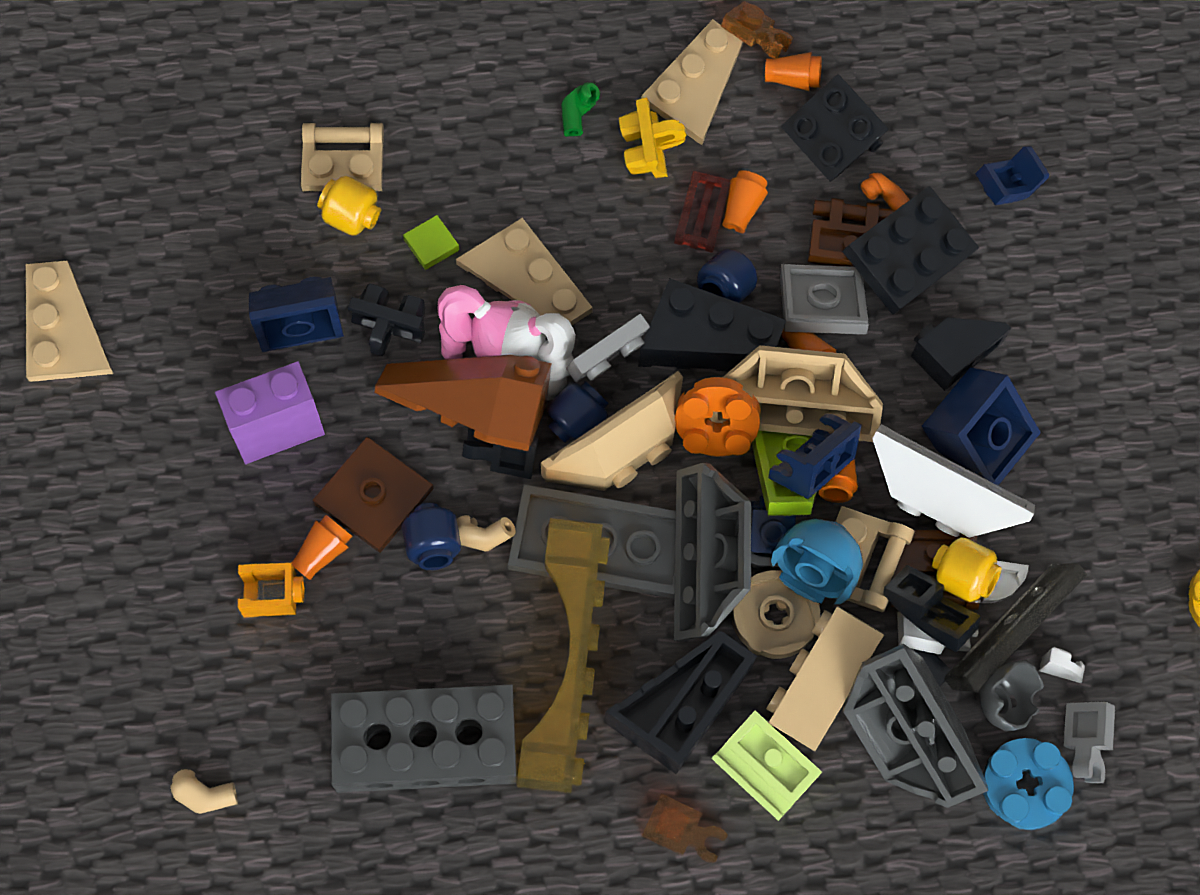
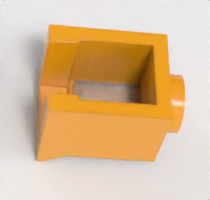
M292 563L238 565V574L244 582V599H238V609L244 618L296 615V603L304 602L305 586L303 576L296 577V571Z

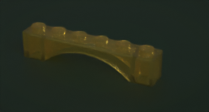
M550 518L545 569L555 583L566 609L570 631L569 658L564 680L554 703L540 723L522 740L517 788L571 794L572 785L581 786L584 758H577L576 750L578 739L587 740L590 713L581 712L583 694L592 695L595 669L586 668L588 650L597 651L600 624L591 623L593 606L602 607L605 581L597 580L598 563L607 564L610 538L602 537L603 524Z

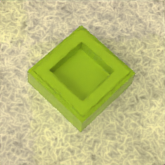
M438 215L403 234L404 241L425 270L459 251V244Z

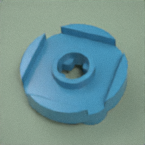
M1031 738L1015 739L1000 746L988 759L983 771L988 791L983 794L990 809L1004 821L1020 829H1040L1057 821L1071 807L1074 793L1073 776L1068 763L1054 744ZM1024 771L1029 772L1031 778L1038 779L1039 786L1034 788V796H1028L1026 789H1018L1016 781L1023 778L1022 772Z

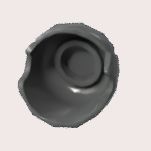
M1026 660L1001 663L991 667L983 675L979 688V698L982 712L991 724L1004 731H1014L1026 728L1032 716L1039 712V708L1033 704V697L1044 686L1035 666ZM1011 695H1014L1017 706L1013 708L1010 699Z

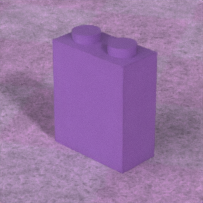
M299 361L215 392L229 431L245 464L325 435L314 399Z

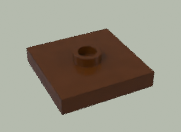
M366 437L316 495L313 503L381 553L402 528L404 519L414 512L417 506L422 504L434 487L429 481L373 440Z

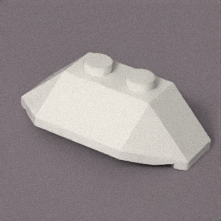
M882 424L872 438L890 495L899 500L897 505L912 515L920 516L923 513L937 520L935 525L949 535L958 537L961 533L970 538L1029 522L1034 515L1035 504L1018 497Z

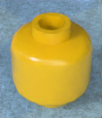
M341 176L336 181L333 179L328 181L319 197L317 205L322 210L321 216L326 224L351 236L358 235L365 227L371 230L381 213V208L376 206V190L349 176Z
M964 537L956 539L950 546L943 544L938 549L932 563V567L937 569L936 579L944 585V590L967 602L976 601L981 596L988 598L994 590L1002 570L997 565V557L994 551Z

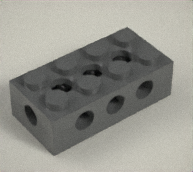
M513 685L331 693L332 786L337 793L516 784ZM475 728L482 733V737L473 745H464L458 741V737L463 730ZM424 730L434 732L437 737L430 746L423 748L413 744V740L419 732ZM383 732L391 735V740L385 748L374 750L368 747L370 739L375 734Z

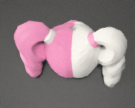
M465 285L446 288L438 299L437 309L441 320L439 331L441 335V354L444 360L463 358V352L466 351V343L471 341L477 357L501 355L530 356L538 361L552 363L548 401L553 400L567 385L566 376L570 374L566 368L574 359L571 353L576 336L569 320L559 313H546L540 316L530 304L520 300L493 301L488 303L476 289ZM469 313H473L475 315L473 319L470 317Z

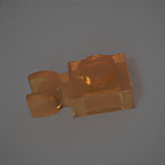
M746 1L726 13L721 24L722 28L750 47L756 43L762 46L763 51L774 59L779 58L782 50L787 52L794 39L786 31L773 28L775 21L765 15L761 8Z
M661 793L642 837L681 856L684 855L687 846L690 845L695 848L697 855L702 860L715 863L718 856L707 851L705 840L708 837H716L721 841H725L728 834L716 826L706 828L698 826L697 824L702 815L701 812Z

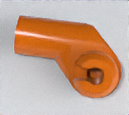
M882 173L869 174V178L862 181L860 186L868 199L874 200L881 195L894 211L910 200L897 184Z

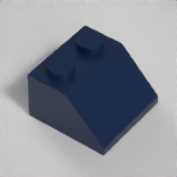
M309 277L300 283L287 286L267 285L259 291L249 293V317L262 352L344 337L331 277Z
M971 367L922 425L923 430L939 453L957 465L996 485L1002 482L1041 433L1008 375Z

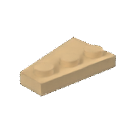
M712 19L644 92L641 99L647 97L650 109L664 119L678 120L679 123H682L685 126L686 134L702 145L741 50L743 40Z
M523 218L456 259V265L467 272H471L484 281L486 285L497 292L499 291L509 299L520 300L530 304L540 316L546 313H559L569 320L571 325H574L592 313L593 307Z
M68 261L26 264V378L29 382L113 374Z

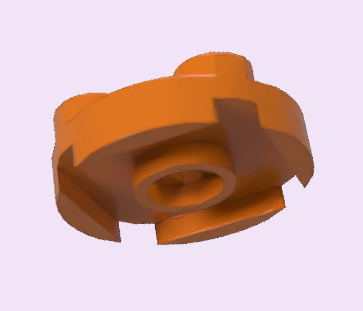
M723 377L705 378L694 383L693 389L687 391L685 395L683 392L679 397L675 413V427L677 433L683 439L684 448L690 453H701L716 457L743 455L748 452L752 441L758 435L761 417L760 405L755 396L753 395L751 398L747 392L743 391V385L735 380ZM713 412H722V418L728 420L716 423L708 418H712Z

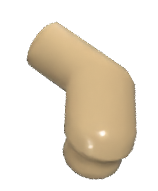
M469 515L457 518L461 545L484 552L492 550L513 537L516 533L514 524L506 517L499 519L486 528L478 527L477 520L474 517L470 519Z
M188 769L178 771L172 778L171 793L175 800L195 813L202 814L238 804L233 782L208 788L198 781L194 771Z

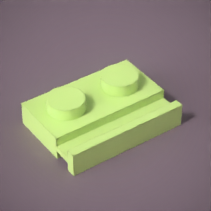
M756 711L747 718L724 746L711 758L778 821L822 773L819 768Z

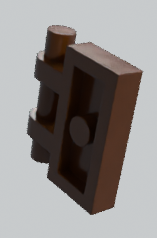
M831 197L830 201L815 199L813 215L828 217V221L813 220L808 262L854 267L842 251L857 238L892 214L894 210L879 208V204L869 202L866 203V206L846 204L844 199ZM842 219L863 222V226L842 223Z

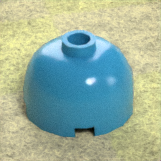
M822 519L804 520L794 525L780 539L771 558L772 566L774 567L778 563L782 570L779 578L787 587L796 594L817 603H822L825 597L837 598L834 604H842L848 600L858 583L863 567L860 546L853 536L841 524Z

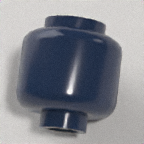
M726 249L718 252L703 265L697 275V285L701 290L741 303L755 289L758 278L754 265L744 254L736 250Z
M586 381L582 385L570 382L547 405V413L553 419L548 427L564 443L570 438L576 440L608 418L605 408L609 403Z
M424 503L417 506L414 512L404 519L402 531L406 554L410 561L418 564L420 568L425 570L442 569L453 562V558L461 550V541L457 518L452 511L440 507L436 503Z

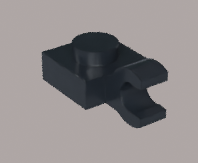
M468 429L467 440H464L463 457L471 460L491 461L490 471L532 479L539 437L534 436L529 451L484 442L474 437V429Z

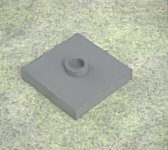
M781 264L780 285L783 319L787 320L784 332L867 334L869 322L863 277L855 267Z

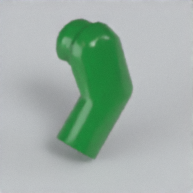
M586 82L578 86L563 99L561 109L565 137L581 136L583 134L582 116L592 109L600 98V90L594 83Z

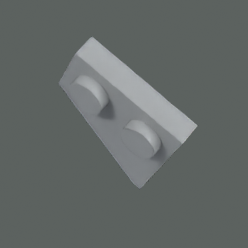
M640 313L573 359L566 370L575 382H578L585 376L590 381L594 380L611 367L609 361L620 354L625 358L645 343L642 340V336L648 331L650 326Z

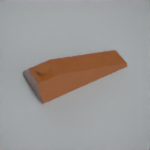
M514 355L391 363L385 366L375 385V393L414 411L428 409L440 414L441 422L453 427L458 422L474 429V437L484 442L529 451L547 405L552 363L538 361L530 356L519 357Z

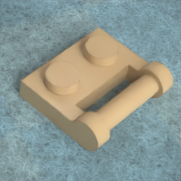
M303 123L302 191H323L328 181L331 179L336 181L341 176L352 177L376 191H382L383 123H370V127H316V123ZM316 143H370V150H316Z
M841 506L836 522L844 526L860 546L863 559V567L858 583L847 601L875 611L884 612L888 603V599L883 594L884 587L892 580L905 544L909 545L915 531L905 525L888 522ZM879 536L888 538V543L870 589H860V584Z

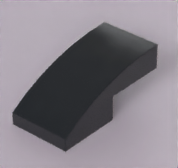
M906 565L884 587L883 594L916 627L942 645L957 652L979 629L981 615L943 597V584L939 583L937 579Z

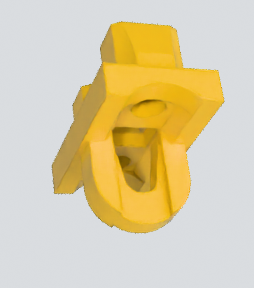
M647 97L636 100L637 111L619 117L620 130L626 142L642 139L641 146L624 151L626 167L634 175L652 172L655 178L668 177L664 150L678 146L686 140L685 126L679 123L678 120L659 122L657 113L650 111Z

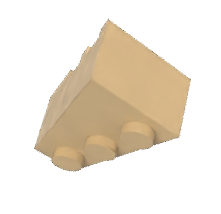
M839 606L836 607L833 614L824 610L811 632L819 637L810 652L802 648L789 669L790 672L796 675L788 690L779 686L766 708L773 713L768 722L769 724L813 751H816L847 699L862 662L871 658L884 636L881 631Z

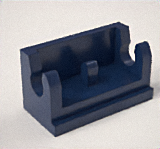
M824 414L819 420L824 425L831 426L834 432L829 434L827 431L817 429L813 432L812 437L795 452L781 450L776 457L783 462L778 466L774 465L770 468L768 478L809 499L855 459L861 424L855 421L850 423L834 414Z

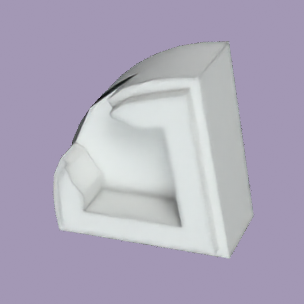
M997 561V565L1002 568L999 580L988 598L981 596V603L1000 602L1007 599L1006 597L1012 596L1025 581L1029 565Z
M1053 647L1042 657L1039 671L1082 683L1085 665L1082 661L1071 662V653Z

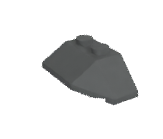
M700 463L677 470L674 641L683 642L709 637L751 590V501L708 463Z
M901 644L862 662L843 706V712L884 780L916 795L934 799L935 803L946 808L987 792L988 785L966 731L923 657L905 644Z

